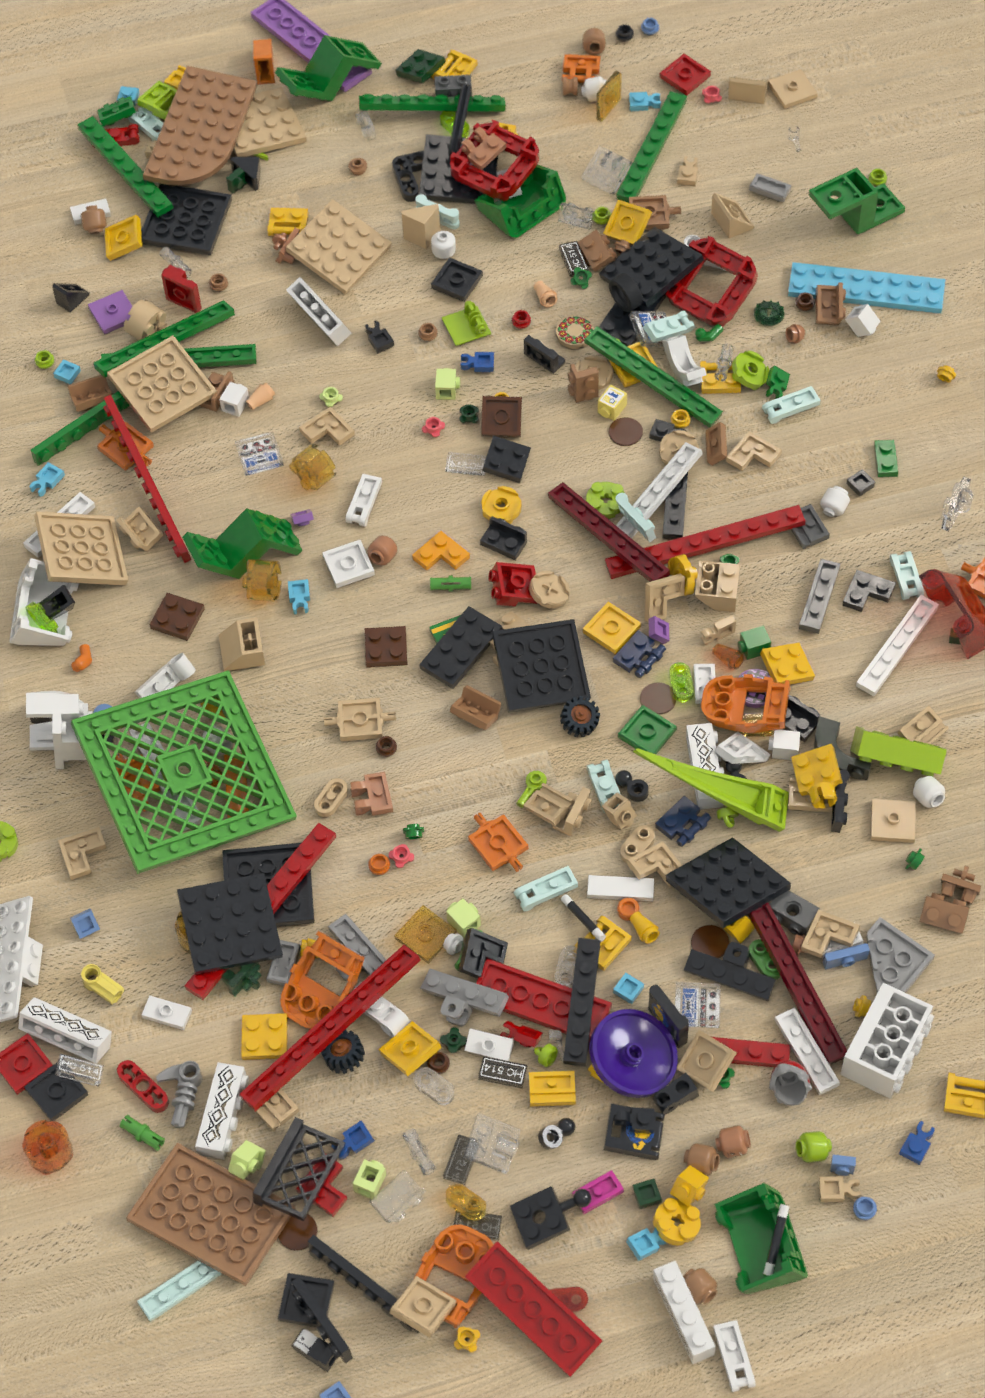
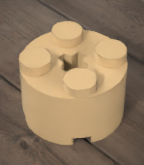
M146 299L145 301H138L128 313L131 315L129 321L125 319L124 331L137 340H141L167 327L165 311Z

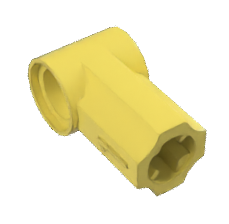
M95 964L86 965L82 969L81 976L84 987L87 990L94 991L110 1004L117 1003L124 992V988L101 972L100 968ZM91 975L97 976L94 980L87 979Z

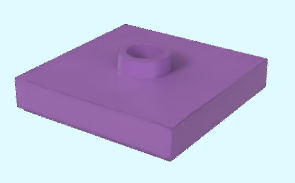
M123 290L88 304L91 314L104 335L123 327L125 319L129 321L131 315L128 313L133 307Z

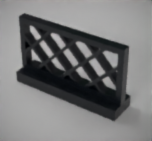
M295 1117L253 1191V1203L261 1207L265 1204L304 1221L343 1151L345 1142L304 1125V1120ZM307 1133L314 1136L317 1142L304 1146L303 1138ZM328 1144L337 1146L335 1152L325 1155L322 1147ZM319 1147L322 1156L310 1160L307 1151ZM303 1152L306 1161L294 1165L292 1157ZM324 1161L326 1169L315 1174L312 1165ZM308 1166L311 1175L299 1179L296 1170ZM293 1171L296 1180L283 1184L282 1175ZM314 1180L315 1189L304 1193L301 1184ZM298 1185L301 1194L288 1198L285 1189ZM280 1190L283 1191L285 1199L277 1202L270 1199L272 1193ZM303 1199L305 1207L302 1212L292 1209V1202Z

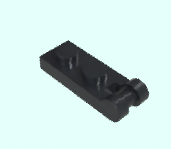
M840 770L843 783L835 787L837 801L832 806L831 832L840 833L842 825L847 823V812H844V806H847L848 793H845V788L850 774L846 770Z

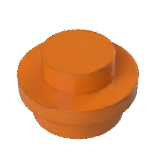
M375 854L369 860V869L373 874L383 875L390 869V860L383 854Z

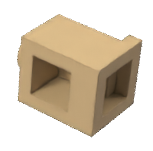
M618 792L601 806L612 824L621 830L630 827L634 822L633 819L637 816L630 805V801Z

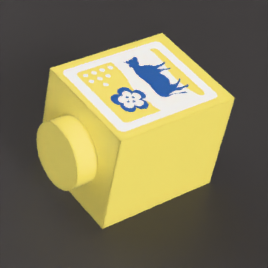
M610 385L598 400V413L605 418L615 421L627 405V393Z

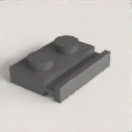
M811 504L802 507L801 511L806 520L805 525L793 528L791 531L802 549H806L809 545L813 546L829 539L830 534Z

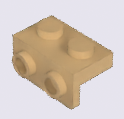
M138 507L125 520L121 517L117 519L121 525L119 529L126 536H130V543L136 549L141 548L148 552L164 536L141 507Z
M583 787L579 795L569 792L568 797L572 798L575 803L569 808V812L556 827L553 825L552 828L572 836L575 828H579L582 823L584 811H588L592 803V799H590L591 790Z

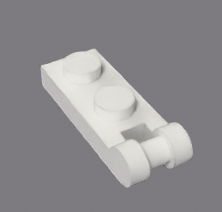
M362 474L346 514L345 521L352 524L356 522L360 526L366 527L368 517L382 484V478ZM356 511L362 512L361 515H356Z
M737 1320L714 1325L713 1330L731 1391L736 1392L739 1391V1388L746 1386L748 1388L755 1387L754 1375ZM743 1370L745 1376L737 1378L735 1372Z

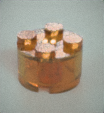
M40 1120L26 1130L22 1147L30 1165L35 1170L49 1175L64 1168L72 1159L73 1147L65 1127L59 1122Z

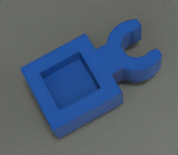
M475 352L474 356L461 354V361H466L465 363L461 362V370L474 368V372H494V352Z
M362 1120L342 1133L345 1137L343 1140L345 1147L339 1159H345L351 1149L357 1154L375 1141ZM331 1145L334 1150L337 1149V1146Z
M922 1121L917 1125V1135L910 1132L899 1152V1155L918 1165L921 1164L931 1146V1143L926 1140L931 1139L935 1128L932 1127L929 1132H923L924 1122Z

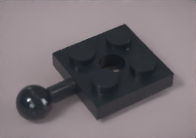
M550 1186L510 1205L525 1247L529 1250L570 1231L564 1212L575 1206L587 1207L592 1199L590 1192L586 1189H578L573 1194V1198L560 1203L554 1188ZM544 1212L546 1215L545 1220L540 1224L535 1223L534 1218L536 1214Z

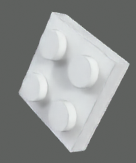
M361 540L322 552L336 588L375 575Z

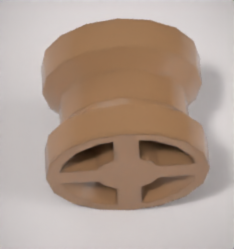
M563 77V96L568 94L578 95L577 77L572 79Z

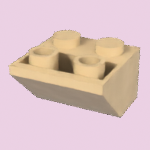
M699 560L695 597L714 610L735 612L740 564Z
M257 617L237 620L219 634L224 672L265 665Z

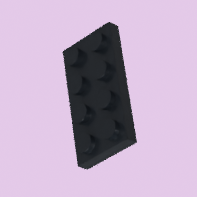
M666 293L651 306L646 307L641 304L631 312L623 311L615 302L599 328L620 340L626 346L634 344L641 334L634 314L639 319L643 328L642 319H640L642 317L639 314L650 313L652 318L651 313L657 311L665 299Z
M468 606L419 664L420 669L454 689L491 645L490 641L493 640L492 632L502 630V625Z

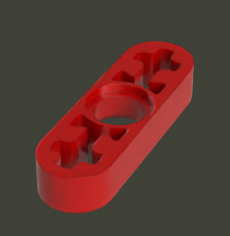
M131 1060L122 1061L118 1065L117 1074L119 1079L147 1107L156 1113L163 1112L168 1108L169 1100L165 1091ZM125 1069L132 1071V1074L135 1077L134 1080L129 1074L126 1073L124 1075ZM145 1081L149 1083L147 1090H137V1085L140 1082ZM152 1093L157 1099H162L161 1104L154 1102L151 1096Z

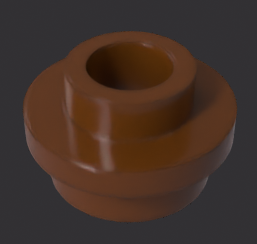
M801 293L796 298L795 304L798 309L809 311L814 307L815 300L810 293Z
M389 736L381 737L376 743V751L383 757L392 756L397 750L396 741Z
M436 1052L427 1060V1066L432 1073L442 1074L449 1069L450 1060L445 1053ZM438 1061L443 1063L441 1066L434 1065Z

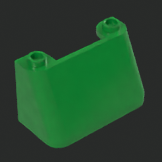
M537 164L520 186L522 195L511 197L506 201L499 199L495 202L493 197L484 194L475 199L476 206L484 216L506 235L518 238L565 205L566 195L556 170Z
M766 1183L757 1185L714 1204L717 1211L715 1212V1218L720 1226L723 1225L729 1230L741 1271L737 1273L735 1282L738 1289L745 1294L794 1283L808 1277L789 1213L774 1272L769 1276L763 1274L780 1204L786 1205L780 1192Z

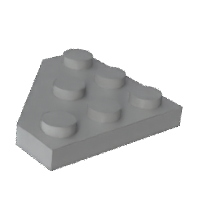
M881 917L866 935L876 993H878L883 983L906 993L935 956Z

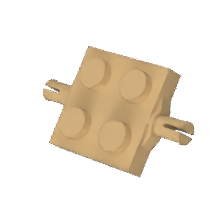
M380 698L338 701L337 717H324L325 726L337 725L340 730L341 741L376 739L383 737L382 727L384 721H396V711L383 713Z

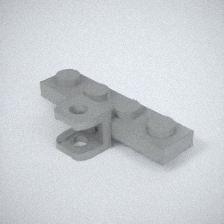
M344 914L328 926L329 931L341 944L365 957L360 973L364 970L370 976L386 961L384 956L347 914ZM336 968L341 977L347 981L349 975Z
M429 969L420 987L423 992L444 998L441 1014L446 1016L449 1023L461 1027L467 1023L473 1011L472 1008L500 1017L509 998L507 993L433 969Z

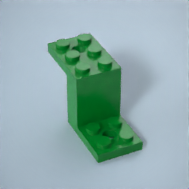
M324 35L304 71L277 67L275 74L280 78L279 81L286 85L289 92L294 96L300 95L309 99L318 98L321 101H333L352 66L379 70L382 63L363 42Z
M857 167L810 189L808 194L829 220L841 215L857 235L905 213V206L884 183L874 187ZM831 196H836L838 199H833Z
M248 508L216 540L187 532L182 537L198 568L240 579L270 548L297 556L303 551L299 544V539L294 535L291 524L286 519H280L273 515H267Z

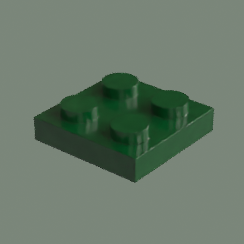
M418 49L407 60L402 62L395 71L399 77L424 83L446 61L444 56Z

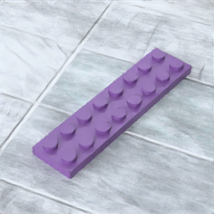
M268 0L251 11V17L308 63L323 36H330L286 0ZM352 66L340 89L344 92L348 91L371 75L372 68L366 69L362 66Z

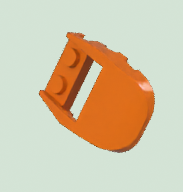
M744 674L740 678H733L732 675L716 677L709 681L704 688L701 702L703 714L713 725L732 731L758 733L784 729L790 681L785 680V684L773 682L771 677L764 676V679L754 678L753 674ZM747 692H766L762 720H757V723H746L743 721Z
M320 931L316 933L319 937L312 946L307 945L298 963H294L292 966L289 982L285 983L281 993L283 1012L287 1013V1017L309 1029L314 1027L355 989L365 957ZM316 956L349 975L348 983L340 996L306 976Z
M449 1226L437 1236L430 1250L425 1252L415 1277L418 1276L426 1281L434 1266H437L469 1282L465 1275L493 1246V1243L486 1235L468 1226ZM474 1288L467 1303L449 1295L457 1301L444 1321L457 1329L477 1304L482 1293L477 1288Z

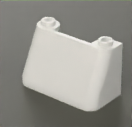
M30 558L18 581L10 643L36 646H64L66 643H69L72 631H70L69 626H66L68 612L45 623L35 605L62 585H65L69 593L72 594L73 591H77L79 583L49 582L44 562Z

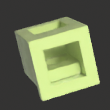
M246 1140L232 1154L228 1172L244 1180L250 1173L253 1174L257 1169L260 1170L262 1168L266 1150Z
M364 1159L352 1183L354 1192L376 1200L377 1193L386 1177V1168H384L383 1164L375 1160L370 1162ZM374 1178L375 1180L374 1182H371L368 1179Z

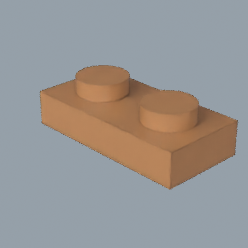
M722 422L706 430L707 463L712 466L727 458L726 425Z

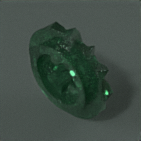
M763 299L762 303H757L754 309V317L762 325H777L784 319V306H780L779 301L775 303L771 299L766 302ZM768 309H771L772 312H771V314L768 316L767 311H768Z

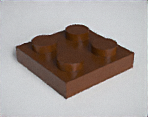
M482 396L481 436L521 437L522 397Z
M167 592L149 624L150 629L188 641L205 610L204 604Z
M406 626L364 628L366 668L408 665Z

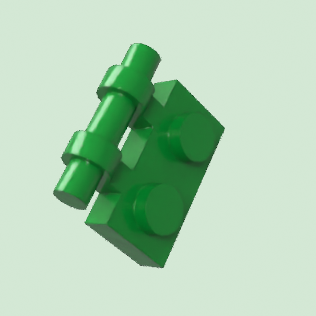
M131 96L121 97L118 99L119 101L112 104L107 103L103 105L104 107L97 110L103 127L113 125L116 121L129 118L136 113Z

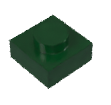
M240 167L226 177L228 191L232 194L242 189L246 184L245 171Z
M655 1178L632 1185L639 1209L662 1203Z

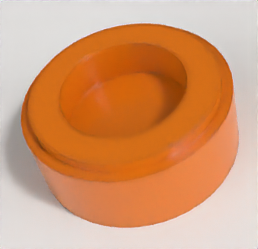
M624 898L618 903L617 912L621 919L630 921L631 915L639 912L640 907L635 899Z

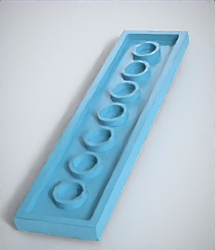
M792 262L788 297H798L801 293H810L816 300L817 285L837 286L839 282H843V289L846 290V297L843 303L868 304L869 306L942 313L945 279Z

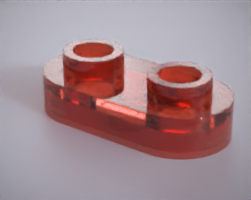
M581 1287L549 1289L572 1312H579L587 1306L588 1294ZM575 1295L581 1299L578 1304H574L571 1300Z

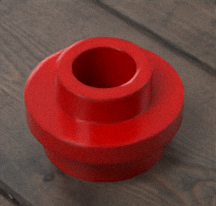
M518 310L512 316V324L517 328H526L531 323L530 315L524 310Z

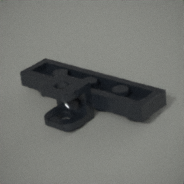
M731 942L727 946L723 960L691 949L684 968L685 972L769 1001L776 982L774 978L746 969L749 960L748 947L736 942ZM736 952L741 953L739 957L734 956Z

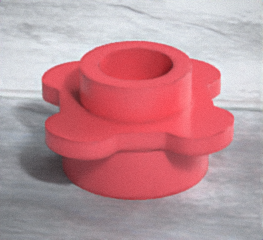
M711 85L702 90V95L705 97L704 102H720L722 100V96L719 95L720 89Z
M430 417L426 420L422 431L431 434L433 437H438L440 431L445 428V423L441 422L437 417Z
M401 844L389 852V858L395 861L397 868H403L404 864L414 860V854L410 853L407 845Z

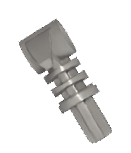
M186 1061L183 1064L171 1066L156 1076L157 1083L174 1079L178 1080V1090L175 1093L176 1098H173L171 1103L175 1107L171 1125L176 1128H183L185 1126L188 1111L193 1110L195 1106L192 1102L196 1097L194 1094L197 1093V1087L202 1082L199 1065L194 1061ZM190 1072L196 1073L193 1077H186Z

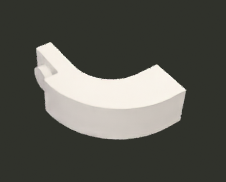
M678 335L662 340L669 365L677 381L686 387L703 382L702 377L707 375L705 368L695 364L686 336Z

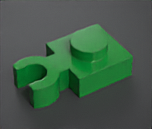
M775 365L771 367L766 382L771 387L766 391V396L769 397L774 393L775 399L782 397L783 392L787 389L790 374Z

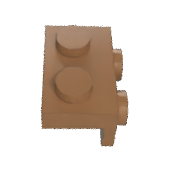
M597 229L578 241L591 268L595 272L614 261L617 257L615 250L608 246L610 241L604 233L601 235Z
M839 282L837 286H816V324L839 325L842 319H845L846 308L843 307V301L846 297V290L843 289V282Z
M571 364L570 372L568 373V380L570 382L568 391L570 396H574L576 403L599 397V372L597 367L577 372L575 365Z
M102 375L68 385L70 397L77 412L87 411L91 407L103 402L104 397L113 395L106 377L104 378Z
M466 685L463 688L462 696L451 705L450 713L486 731L498 719L501 702Z
M932 893L931 896L927 895L919 922L963 934L970 907L966 906L967 902L959 899H953V902L944 900V895Z

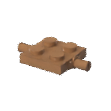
M666 195L629 197L630 204L649 209L652 212L645 230H651L653 227L669 229L670 215L681 214V206L670 207L667 203Z

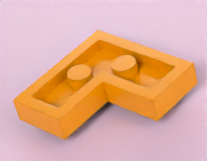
M440 531L418 549L412 557L425 570H429L440 559L456 570L470 558V553L444 532Z

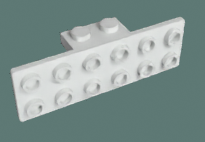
M31 896L0 904V1022L18 1017L22 982L31 987L38 985L43 945L28 937L33 897Z

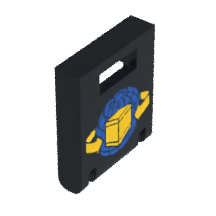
M658 985L651 986L649 989L648 1010L653 1017L657 1018L668 1029L675 1045L679 1049L688 1041L689 1020L685 1015H681Z
M611 1103L603 1150L658 1160L659 1153L656 1151H660L664 1125L662 1121H664L665 1115L655 1112V1132L653 1134L633 1133L630 1126H621L620 1138L612 1137V1126L617 1111H627L630 1113L632 1107Z

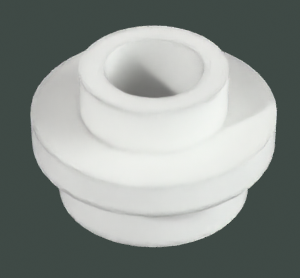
M449 934L443 944L446 952L450 955L459 953L464 945L463 937L460 934Z

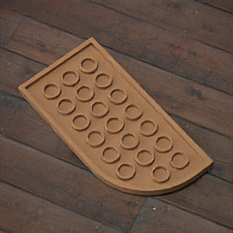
M187 65L144 171L143 180L166 185H188L203 181L221 170L231 156L256 91L257 81Z

